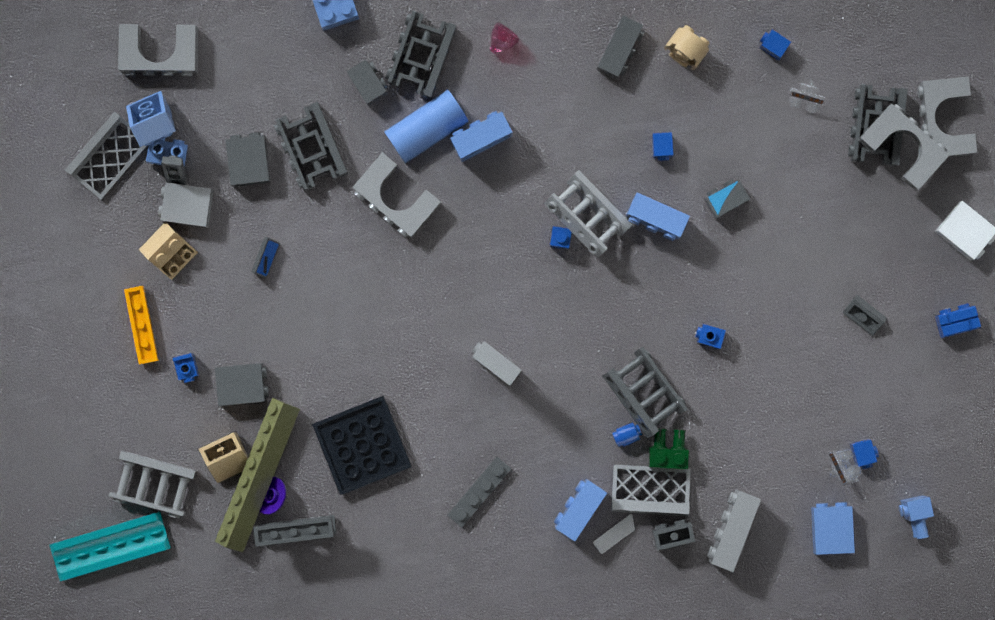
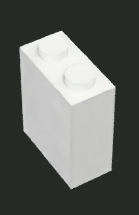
M963 201L958 202L935 231V233L970 261L975 258L978 260L984 254L985 250L983 248L987 243L990 245L995 240V227Z

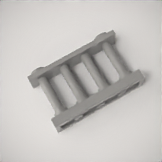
M578 170L567 181L570 187L559 197L553 193L544 204L592 254L599 258L608 249L604 244L615 233L621 237L632 224ZM576 192L583 201L571 211L564 202ZM590 206L597 214L587 224H584L577 216ZM603 220L610 228L598 238L591 229Z
M121 451L119 459L124 460L123 464L125 465L118 491L109 493L110 497H114L113 501L119 503L128 501L169 512L168 516L180 519V516H185L186 511H182L180 508L186 486L190 479L196 478L198 471L127 451ZM135 463L142 465L143 469L136 498L124 495L132 466H135ZM153 469L161 470L160 474L162 476L155 501L153 503L143 500L150 472ZM172 473L179 475L180 479L173 508L162 505L169 476H172Z

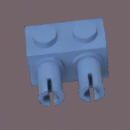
M159 138L148 146L146 163L162 165L163 156L174 155L182 158L185 166L188 145H185V141L173 139V142H167L165 138Z
M922 495L900 500V515L911 522L913 537L917 539L929 537L925 520L934 516L930 497Z

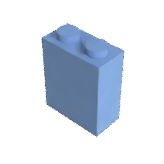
M837 502L835 506H828V503H817L816 507H811L813 553L816 555L855 553L852 506H847V502Z

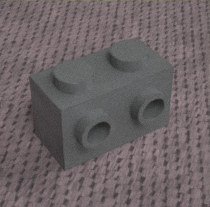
M681 519L674 521L675 525L667 526L666 523L656 525V529L652 530L656 549L662 550L695 542L691 522Z

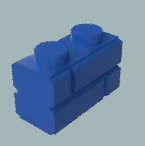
M969 303L959 305L958 310L952 312L950 308L939 311L940 315L935 316L941 338L981 328L977 309L975 306H969Z

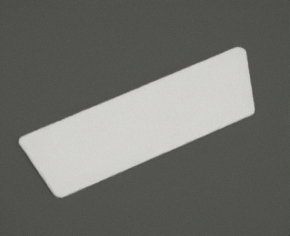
M632 514L593 541V544L601 554L635 530Z

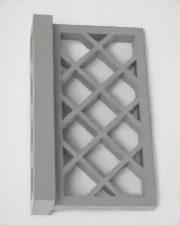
M114 111L65 171L99 199H102L146 146L132 149L131 137L135 136L130 135V125ZM121 122L128 127V135L117 136L116 128ZM114 131V135H115V136L109 137V136L112 134V132ZM128 137L129 149L118 150L117 138ZM115 138L116 150L105 151L104 142L106 139ZM138 150L132 157V151ZM130 151V160L127 163H119L118 152ZM116 152L117 163L106 164L105 153ZM102 153L103 165H92L91 157L94 154ZM88 161L90 162V166H84ZM120 165H125L120 171ZM106 166L118 167L116 177L107 178ZM92 167H104L105 178L93 179ZM82 168H90L91 179L83 180L77 174ZM105 180L106 188L101 194L94 189V181ZM87 181H91L92 187L87 183Z
M614 465L611 512L687 517L689 515L691 469ZM617 469L626 470L630 477L622 483L617 477ZM639 471H645L649 476L642 484L634 476ZM658 472H664L668 477L662 485L654 478ZM677 473L686 474V481L681 486L673 479ZM631 478L639 485L632 493L624 485ZM650 479L658 486L651 494L643 486ZM670 480L678 488L671 495L663 488ZM621 487L629 494L624 500L616 499V491ZM640 488L648 495L644 501H639L633 495ZM659 489L668 497L663 502H658L653 497ZM680 490L685 495V503H677L672 496Z

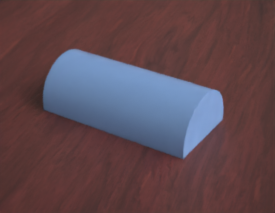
M446 90L384 131V133L406 164L469 121L450 91Z

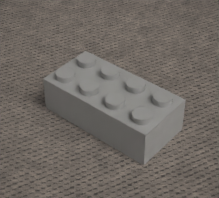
M736 489L734 493H730L727 501L730 505L728 510H724L720 521L723 523L721 528H717L714 539L716 541L714 547L710 546L707 553L708 561L711 564L734 572L761 499Z

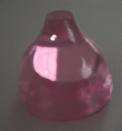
M497 22L491 31L490 51L497 54L500 51L509 50L518 43L520 38L509 28Z

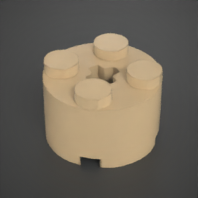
M685 25L683 28L676 30L664 49L665 51L667 49L670 50L669 56L684 67L690 65L692 66L691 70H695L708 53V45L710 43L704 37H698L694 34V30L691 27Z

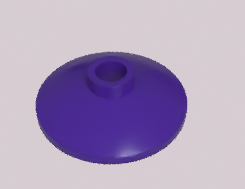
M273 476L260 509L261 513L266 515L274 514L284 504L286 487L281 479Z

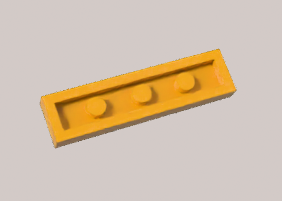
M144 286L124 289L138 363L141 365L159 361Z

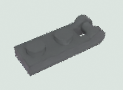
M174 155L163 156L162 167L166 183L174 182L187 185L188 176L185 173L182 158Z

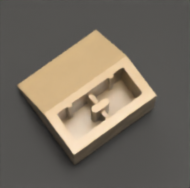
M166 222L139 249L153 265L171 280L198 253Z
M233 432L199 449L206 466L217 483L242 472L248 459V455L237 432Z

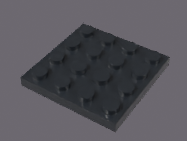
M384 395L312 424L340 495L412 467Z

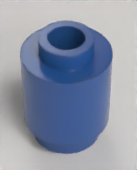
M632 422L616 429V432H613L612 435L618 447H625L639 441V436L642 433L639 426L634 425Z

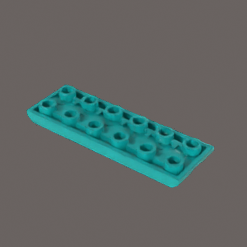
M161 512L49 545L60 581L171 548Z

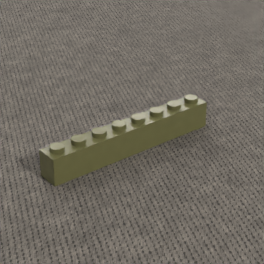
M272 398L215 542L229 549L240 552L244 551L300 411L299 408Z

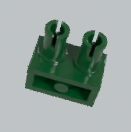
M658 429L659 431L654 434V446L649 447L648 467L688 469L689 450L685 448L686 430H680V438L679 430H673V447L667 448L665 446L667 429H661V436L660 429Z

